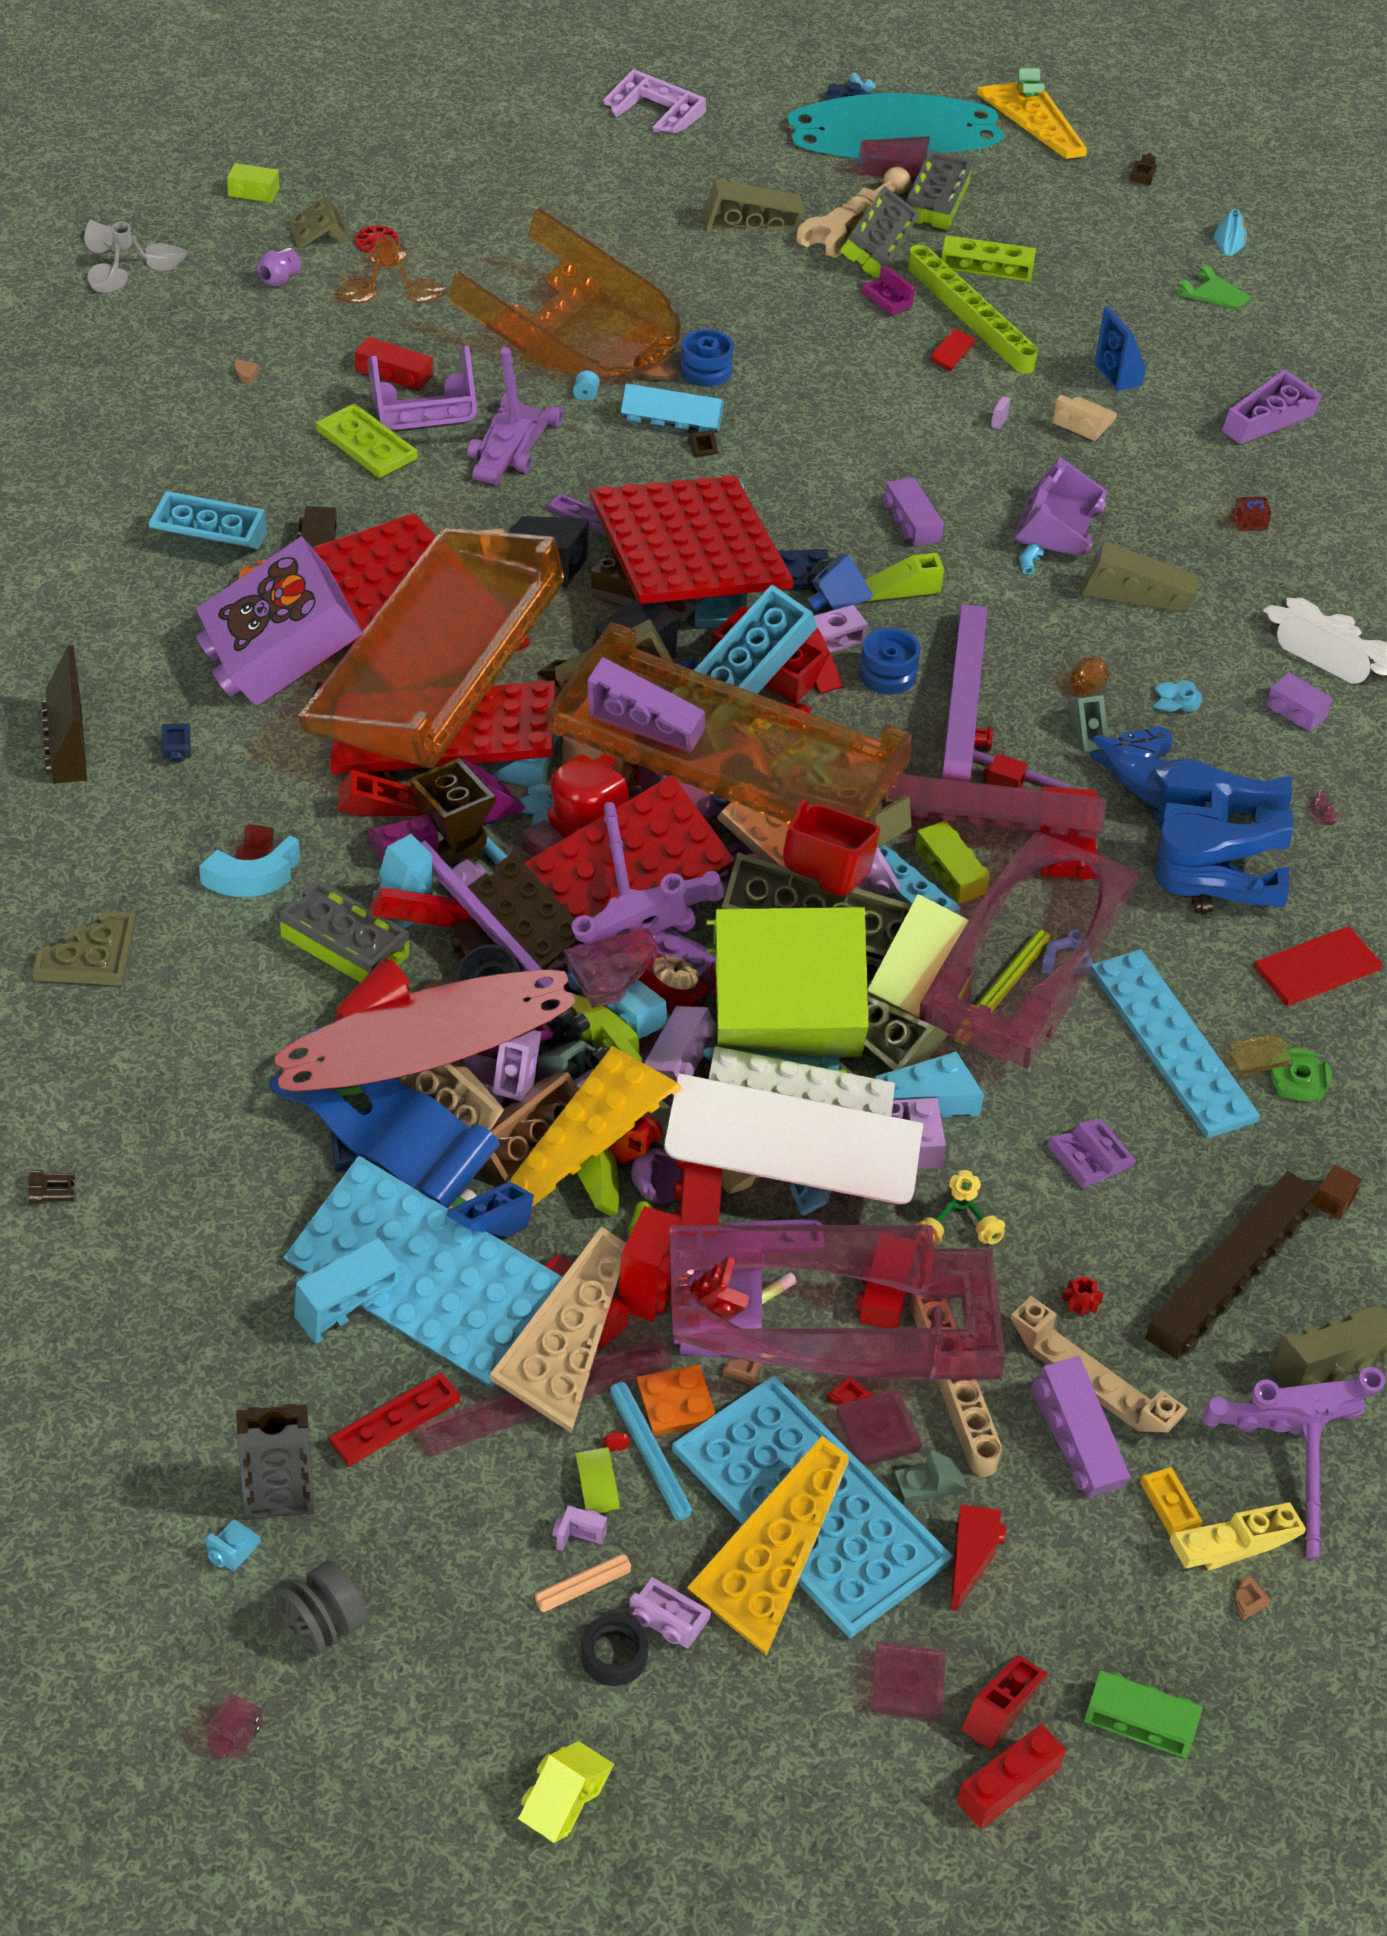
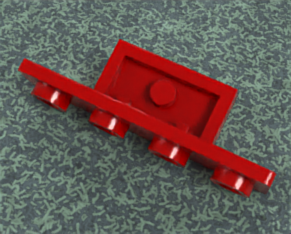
M728 1256L720 1263H716L711 1270L705 1271L699 1279H694L690 1286L682 1289L677 1305L681 1307L678 1317L685 1319L695 1312L703 1315V1319L707 1322L724 1324L746 1309L750 1296L727 1287L735 1262L734 1257Z

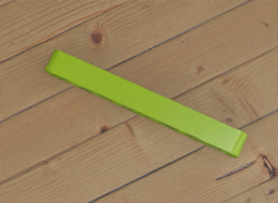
M913 245L910 248L908 270L1016 371L1023 374L1032 373L1035 370L1038 348L930 248L925 245Z

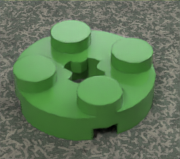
M1291 1048L1283 1051L1282 1056L1274 1059L1270 1070V1079L1277 1093L1284 1098L1297 1101L1320 1100L1328 1090L1332 1079V1071L1329 1064L1325 1060L1322 1063L1317 1059V1054L1313 1051ZM1302 1072L1305 1078L1297 1076L1296 1073Z

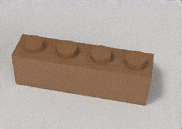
M568 1072L548 1074L529 1090L522 1101L515 1100L508 1105L490 1132L497 1138L500 1145L481 1169L499 1184L503 1185L511 1179L578 1091Z

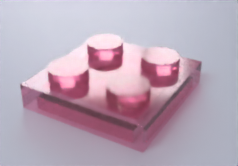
M899 1390L837 1405L836 1414L853 1455L864 1466L921 1451V1439Z
M876 1642L870 1712L941 1721L943 1714L946 1650Z

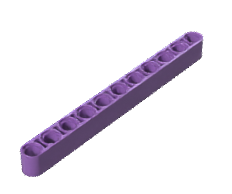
M961 604L941 781L969 784L987 607Z

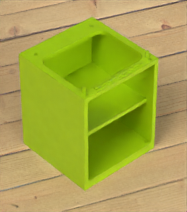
M865 907L716 909V920H707V925H714L713 944H715V949H707V953L716 954L717 1047L812 1057H862L868 1031Z

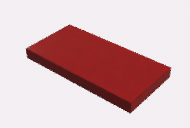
M1350 926L1257 960L1254 965L1255 970L1286 1006L1293 1005L1380 971L1382 967L1381 961Z

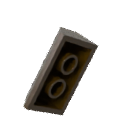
M460 758L409 779L415 806L423 815H429L436 830L450 846L476 835L496 802L495 795Z

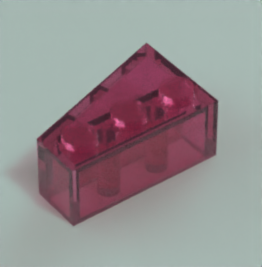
M930 136L862 140L857 174L884 178L885 173L889 169L902 167L909 173L911 182H915L928 155Z

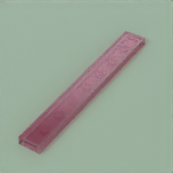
M659 1337L594 1360L582 1400L610 1390L611 1385L617 1384L620 1381L627 1384L635 1381L637 1376L657 1373L672 1367V1360ZM508 1392L418 1425L416 1429L429 1457L543 1414Z

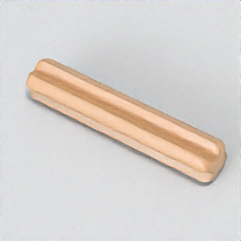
M625 1554L617 1555L536 1592V1604L541 1612H546L630 1573L631 1563Z

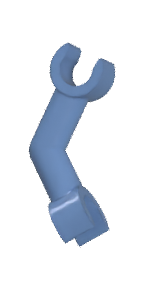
M1071 930L1068 933V937L1053 940L1046 944L1041 968L1042 973H1053L1057 951L1067 948L1074 950L1084 948L1086 938L1076 940L1080 930Z

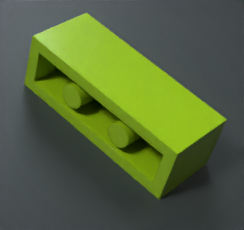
M947 821L917 830L914 849L957 904L987 894L990 881L989 871L980 864L972 849L964 844L960 839L959 833L953 830Z

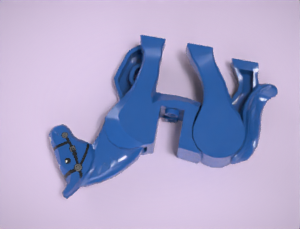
M1164 727L1128 731L1118 738H1109L1102 735L1093 737L1092 741L1104 751L1092 750L1090 757L1097 763L1110 768L1113 774L1131 792L1151 805L1153 816L1159 829H1161L1154 876L1162 888L1182 896L1206 894L1232 902L1285 907L1289 891V867L1279 868L1262 876H1255L1240 871L1229 861L1253 856L1273 848L1279 850L1289 849L1293 831V809L1289 810L1292 796L1291 776L1261 781L1233 775L1195 759L1184 758L1171 761L1158 759L1169 753L1172 747V735ZM1241 812L1252 815L1255 822L1260 823L1249 825L1227 823L1229 815Z

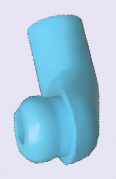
M852 73L849 77L850 82L859 83L861 89L867 94H871L872 90L876 88L875 83L871 79H867L864 83L857 73Z
M1029 544L1019 556L1023 574H1033L1035 572L1033 559L1039 560V555H1044V549L1039 547L1038 544Z

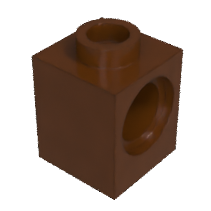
M1334 1164L1318 1188L1319 1192L1315 1201L1318 1204V1209L1341 1220L1357 1196L1362 1178Z

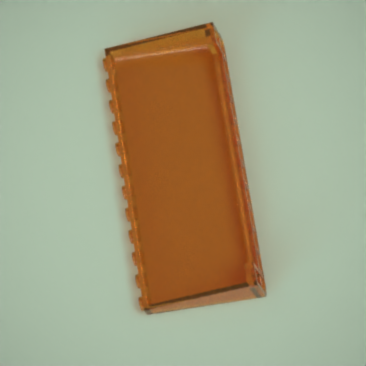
M442 528L365 628L363 634L359 636L298 715L303 731L425 768H433L561 588L563 569L555 537Z
M610 622L546 712L550 729L556 735L573 739L582 745H588L601 750L605 754L617 756L631 764L648 768L657 774H663L668 777L673 775L680 783L692 785L706 793L723 797L732 803L741 804L758 813H764L777 818L784 823H790L795 818L798 804L803 799L808 800L807 806L821 804L867 820L908 767L911 759L912 733L885 724L881 731V740L846 728L638 650L636 647L635 630L614 622ZM602 657L705 711V730L691 753L589 717L588 678Z

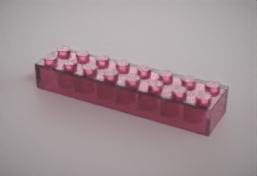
M882 772L879 792L887 794V798L891 800H898L900 795L910 796L911 818L927 820L928 815L939 816L938 821L955 823L956 818L967 819L966 824L983 826L984 821L994 822V827L1001 829H1011L1012 825L1022 826V831L1036 833L1040 831V828L1050 829V834L1066 836L1068 831L1078 832L1077 837L1094 839L1096 834L1100 835L1103 832L1107 798L886 772Z

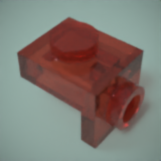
M247 824L245 826L244 842L236 849L235 858L240 860H256L270 854L273 851L274 829Z

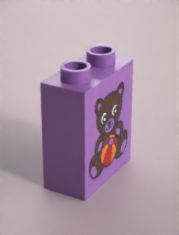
M302 536L196 608L205 627V630L196 635V638L212 661L216 662L219 659L221 661V664L212 670L216 680L229 696L232 697L241 690L254 705L263 703L363 634L329 567Z

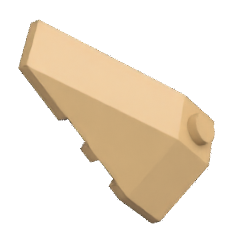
M461 1060L402 1076L398 1079L406 1087L418 1090L439 1102L469 1128L472 1124H479L491 1131L504 1111L503 1107Z

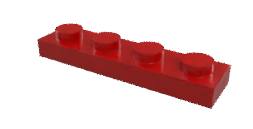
M380 887L369 907L371 916L455 928V923L474 920L454 898Z
M440 1372L329 1436V1444L345 1465L350 1467L460 1402V1394L443 1373Z

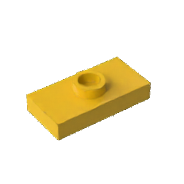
M1172 1467L1141 1477L1140 1484L1170 1537H1172L1174 1532L1201 1527L1203 1521Z

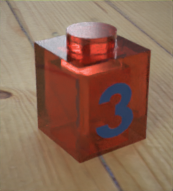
M1237 497L1235 507L1231 508L1230 519L1232 523L1236 524L1238 531H1267L1272 512L1266 497Z

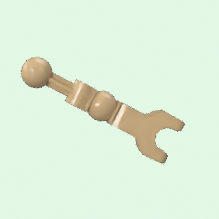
M893 167L885 173L883 185L875 191L864 187L856 194V197L850 198L846 204L836 208L828 215L807 219L797 230V244L805 247L814 243L825 244V255L837 258L842 254L840 249L881 189L885 186L897 196L906 193L911 185L909 173L902 167Z

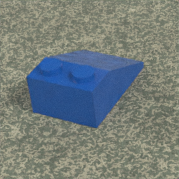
M1106 306L1104 307L1094 365L1116 391L1141 386L1145 375V365L1134 335L1113 310Z

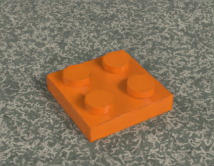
M700 1365L636 1377L638 1392L649 1428L654 1437L695 1429L715 1415Z

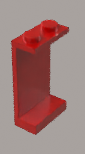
M1042 786L1038 804L1041 875L1053 878H1079L1081 880L1098 879L1101 857H1097L1094 819L1098 798L1097 790Z

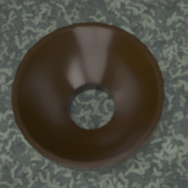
M481 826L476 835L451 846L444 839L438 847L439 856L445 863L451 865H458L467 859L475 864L483 856L487 844V835L484 828Z

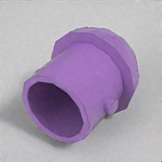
M283 248L277 252L273 250L267 251L257 263L259 278L265 284L273 287L285 285L290 277L298 274L301 270L300 258L291 248Z

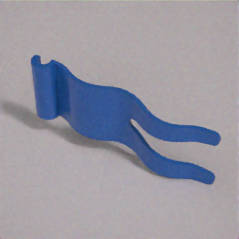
M323 1027L316 1028L313 1032H315V1031H317V1030H319V1029H321V1028H323ZM281 1075L274 1076L269 1083L274 1093L290 1101L302 1103L314 1111L336 1137L354 1154L376 1163L392 1176L427 1197H432L446 1208L452 1205L500 1145L497 1138L485 1127L479 1124H472L469 1128L439 1102L418 1090L406 1087L397 1078L359 1085L373 1105L372 1111L367 1115L360 1114L331 1089L308 1091L284 1090L278 1084V1078ZM293 1079V1081L296 1082V1083H302V1082H303V1081H297V1080H294V1079Z

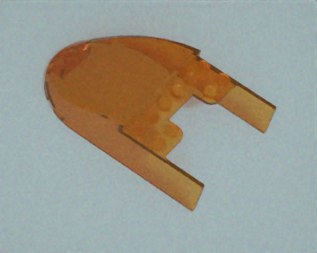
M539 207L534 212L528 237L560 258L563 262L549 272L545 280L547 286L558 294L538 311L532 314L519 305H508L460 271L454 275L449 295V301L524 352L522 359L553 371L577 375L581 371L588 370L598 376L646 371L668 360L676 350L680 340L681 325L678 314L673 312L670 307V300L657 287Z

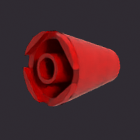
M384 958L335 1008L337 1013L334 1016L335 1022L367 1008L409 995V980L392 959Z

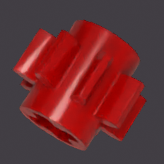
M1085 1276L1075 1281L1069 1279L1067 1289H1064L1062 1300L1069 1301L1067 1310H1073L1079 1313L1081 1317L1090 1311L1096 1314L1104 1292L1097 1291L1098 1281H1093Z

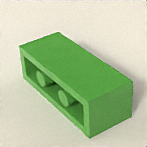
M1100 1670L1084 1722L1187 1759L1203 1706L1194 1704L1193 1701L1185 1697H1175L1163 1693L1154 1686L1141 1685L1127 1680L1118 1673H1108Z

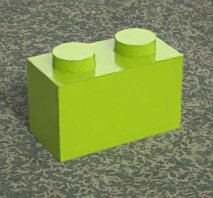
M234 163L227 176L228 196L272 203L280 188L279 170Z

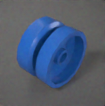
M713 329L694 330L686 334L682 339L680 373L683 378L692 384L706 387L717 386L727 382L732 375L734 349L732 339L725 333Z
M881 628L870 632L864 638L859 669L862 683L875 692L889 695L900 694L911 689L916 683L921 649L918 640L910 633L896 628Z

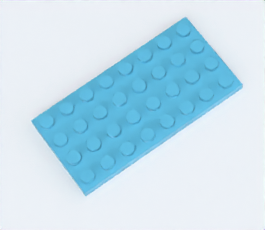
M358 1156L283 1258L306 1274L309 1272L315 1273L326 1267L334 1258H342L353 1252L360 1244L370 1243L380 1238L401 1265L400 1280L396 1286L368 1307H365L363 1303L359 1307L492 1388L495 1383L489 1379L490 1373L563 1277L490 1233L469 1230L446 1216L448 1208Z
M773 1375L672 1444V1451L742 1525L821 1436H824L848 1455L849 1463L797 1584L851 1639L951 1565L954 1556Z

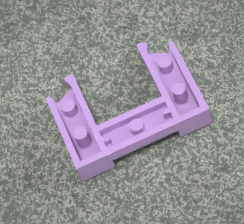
M635 69L603 99L604 105H609L612 108V114L616 117L624 113L643 97L670 107L664 116L652 127L653 132L657 133L660 131L678 133L706 113V98Z

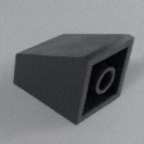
M521 516L518 522L510 527L508 532V539L510 540L508 552L510 570L566 588L588 559L589 519Z
M635 598L596 626L593 645L596 647L651 619L669 655L674 659L676 658L678 618L665 602L639 604Z

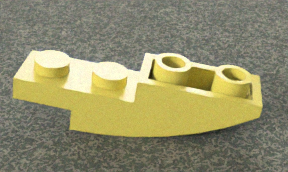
M1288 1502L1235 1513L1228 1522L1174 1532L1169 1541L1185 1569L1205 1565L1208 1570H1213L1277 1548L1304 1534L1306 1528L1291 1503Z

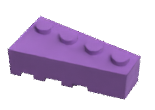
M1284 369L1232 407L1228 412L1221 431L1239 444L1248 442L1313 416L1322 394Z
M604 657L601 658L588 678L590 718L689 753L692 752L705 730L704 710Z
M1076 1356L1045 1365L1029 1389L1073 1471L1077 1488L1083 1491L1086 1498L1123 1488L1131 1477L1081 1357Z

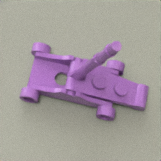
M508 347L501 349V364L503 365L504 372L503 380L507 393H504L502 396L499 413L493 417L491 426L483 441L473 438L467 451L468 458L479 460L478 465L474 467L472 478L496 486L499 484L507 466L516 468L517 472L527 474L532 465V455L528 454V452L547 425L559 427L564 416L563 408L552 406L542 410L519 403L515 384L516 376L513 370V357Z
M614 803L604 804V821L608 829L609 848L612 852L619 898L614 897L610 899L607 907L593 918L585 915L577 917L571 926L574 937L583 942L586 952L598 948L604 954L610 956L671 926L682 932L692 929L696 920L693 910L688 906L706 900L719 901L724 896L719 874L715 871H709L703 877L683 880L680 875L671 873L661 880V886L642 891L630 890L623 853V841L621 840L618 825L619 817L616 814Z
M1375 1367L1364 1368L1356 1379L1279 1388L1275 1382L1264 1379L1254 1386L1248 1403L1227 1402L1222 1397H1214L1202 1412V1421L1209 1427H1215L1219 1423L1235 1425L1240 1431L1246 1433L1254 1432L1257 1428H1267L1275 1432L1290 1431L1294 1435L1303 1433L1306 1443V1501L1304 1502L1306 1507V1537H1304L1306 1559H1320L1321 1430L1329 1421L1342 1417L1354 1420L1364 1412L1365 1402L1363 1398L1377 1395L1385 1385L1384 1374Z

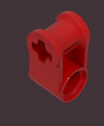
M642 1116L635 1121L634 1128L608 1148L619 1164H624L634 1158L645 1155L649 1150V1145L662 1136V1127L653 1117Z

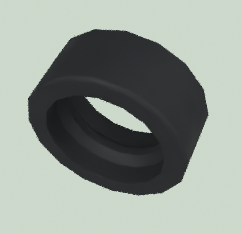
M620 1614L603 1615L592 1621L584 1631L581 1642L583 1668L592 1679L600 1684L620 1686L634 1681L644 1671L648 1658L649 1643L645 1630L639 1622L629 1616ZM616 1634L624 1636L634 1643L635 1656L625 1664L612 1665L604 1663L594 1654L596 1641L607 1635Z

